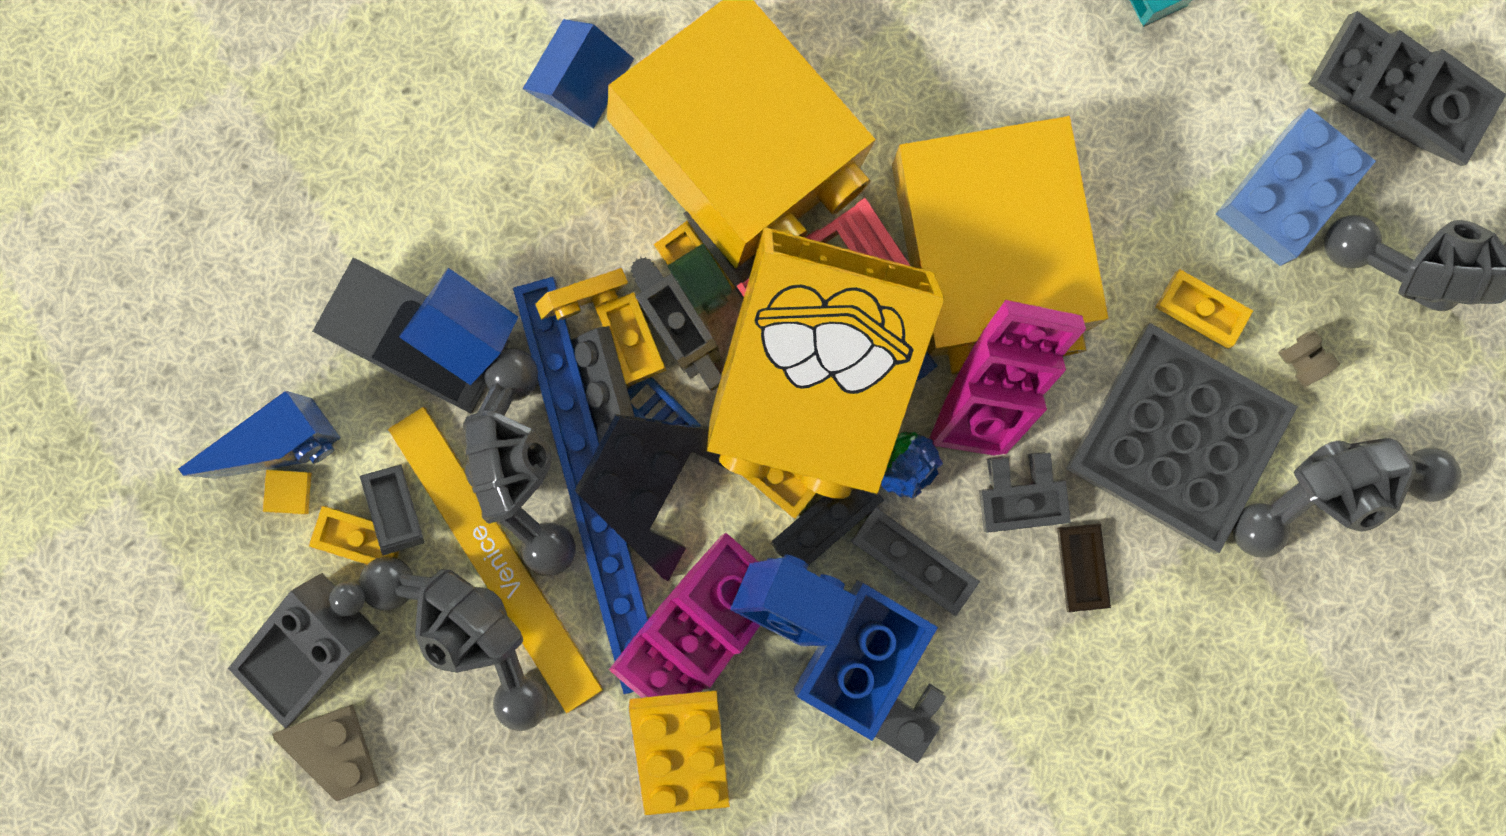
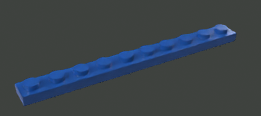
M549 277L514 287L513 291L531 357L537 365L540 390L614 661H616L639 630L649 620L628 543L575 491L600 443L590 404L587 401L580 368L575 358V350L567 320L558 321L556 315L541 320L535 305L547 292L558 289L555 278ZM620 680L623 694L634 692Z

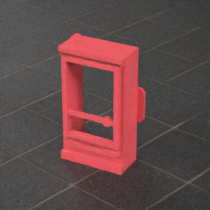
M866 198L856 203L854 207L822 229H817L805 237L827 243L837 235H840L849 250L911 266ZM749 279L737 285L743 297L745 295Z

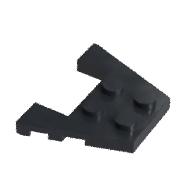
M615 414L575 491L663 579L669 581L686 547L682 543L650 528L692 452L723 468L725 467L719 461L720 454L707 451L709 427L693 424L689 426L663 420Z

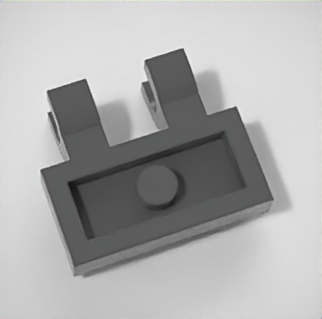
M1051 453L1028 454L1033 483L1011 486L1009 458L987 459L991 488L979 490L984 532L989 533L1071 523L1066 481H1053Z
M929 683L914 708L897 698L875 737L918 763L940 729V725L931 720V717L939 710L946 699L944 692Z

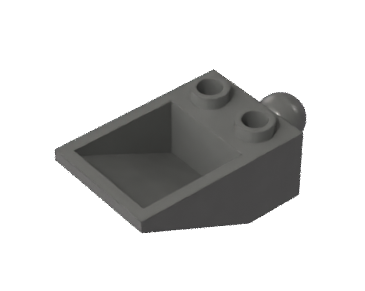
M323 573L315 576L288 593L228 667L234 676L285 729L380 634L360 612L365 603L364 591L353 582H342L334 586Z

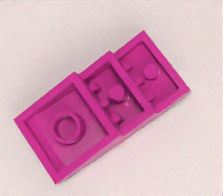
M1005 300L983 330L963 363L929 439L933 440V444L937 447L987 455L1007 454L1047 410L1044 394L1066 371L1063 355L1086 330L1082 315Z
M727 533L722 534L662 602L609 670L641 698L695 693L711 688L733 655L743 651L760 627L759 624L730 610L749 564L759 561Z

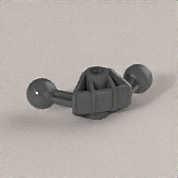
M1349 215L1335 221L1326 232L1324 248L1327 256L1333 263L1347 269H1356L1370 265L1402 282L1398 291L1399 295L1414 300L1432 310L1448 311L1459 303L1467 305L1498 304L1506 300V242L1503 245L1494 232L1473 222L1465 220L1449 222L1435 234L1414 260L1383 244L1378 226L1364 216Z
M506 348L502 350L501 354L485 370V382L489 392L478 413L467 416L463 423L466 437L465 456L468 457L465 474L469 484L472 486L473 493L476 494L482 510V518L488 524L499 521L522 541V558L530 570L542 576H554L562 573L571 565L576 553V544L571 532L561 524L555 522L539 524L521 508L543 483L550 469L552 456L546 442L531 428L505 417L511 402L528 397L538 383V369L531 355L521 349Z
M1391 438L1352 444L1344 441H1333L1320 447L1294 470V475L1299 483L1272 505L1257 503L1245 507L1232 529L1233 537L1239 548L1251 556L1260 558L1273 556L1286 546L1290 537L1289 524L1314 504L1346 528L1360 532L1368 531L1380 526L1400 511L1407 492L1415 498L1426 502H1437L1450 497L1459 487L1461 469L1451 454L1437 448H1424L1408 454L1399 441Z
M379 557L364 567L360 574L359 586L364 591L365 602L372 608L390 611L403 606L409 599L418 600L415 637L424 658L432 666L440 670L458 673L495 665L501 685L494 695L493 709L499 722L508 729L525 731L534 728L543 720L548 709L547 692L539 681L532 677L524 676L515 651L522 644L523 636L521 631L507 616L504 604L497 594L487 588L474 587L458 574L447 569L439 570L433 577L413 575L410 567L396 557Z

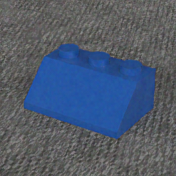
M857 579L849 592L857 596V599L838 645L818 646L793 690L801 700L873 741L938 627Z

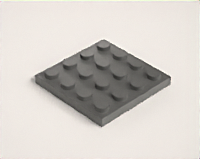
M1149 323L1143 328L1066 469L1213 554L1220 553L1298 406Z

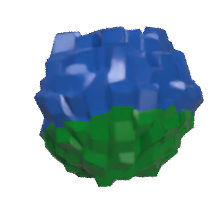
M915 431L898 433L881 483L888 493L894 492L899 497L905 496L914 499L922 493L921 489L932 484L935 477L939 474L937 469L943 465L933 440L919 435Z

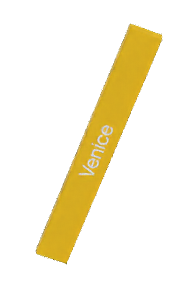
M421 407L390 427L388 431L487 588L497 594L502 600L507 616L521 631L523 636L522 644L566 714L603 690L602 685L499 522L488 524L482 518V510L476 494L473 493L472 486L466 478L465 469L427 408Z

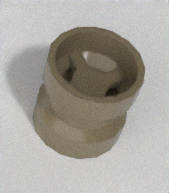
M1316 329L1297 338L1296 344L1287 349L1284 347L1278 352L1285 363L1292 364L1296 370L1295 378L1302 387L1309 386L1320 380L1340 365L1334 354L1326 352L1322 347L1323 339Z

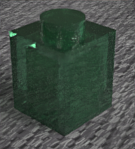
M704 244L699 245L667 266L670 274L672 273L697 314L705 310L707 315H710L729 302L726 296L732 293L731 285Z

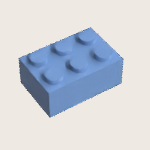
M1308 108L1291 121L1217 211L1216 215L1275 263L1282 266L1300 255L1376 160Z

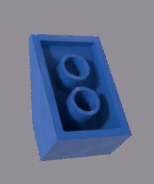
M284 391L178 469L183 476L217 479L307 463L310 460L315 464L333 453L335 449L332 444L341 437L313 398Z

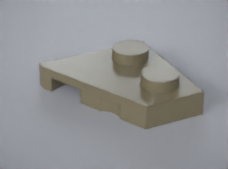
M353 704L272 733L274 740L335 801L380 785Z

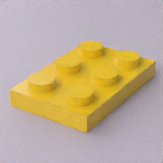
M717 690L630 699L629 714L644 814L654 815L730 807Z

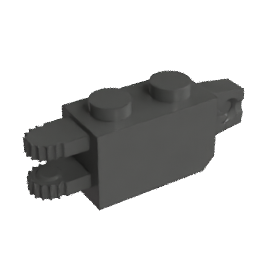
M646 257L636 258V261L631 266V273H633L632 276L641 290V293L636 295L640 306L683 373L686 372L690 379L700 374L712 392L718 388L721 374L714 365L722 359L718 352V345L672 273L664 278L658 268L654 266V262H651V259Z

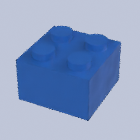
M784 555L782 558H767L765 561L749 564L730 610L800 646L838 645L857 596L844 590L845 584L839 579L825 574H821L819 577L807 570L809 565L805 561L791 555Z

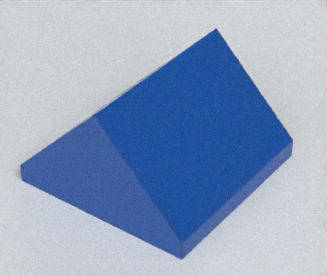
M563 19L524 85L523 90L594 129L608 105V85L628 71L634 58L594 24Z
M447 268L399 338L469 385H472L501 354L518 316L453 270Z

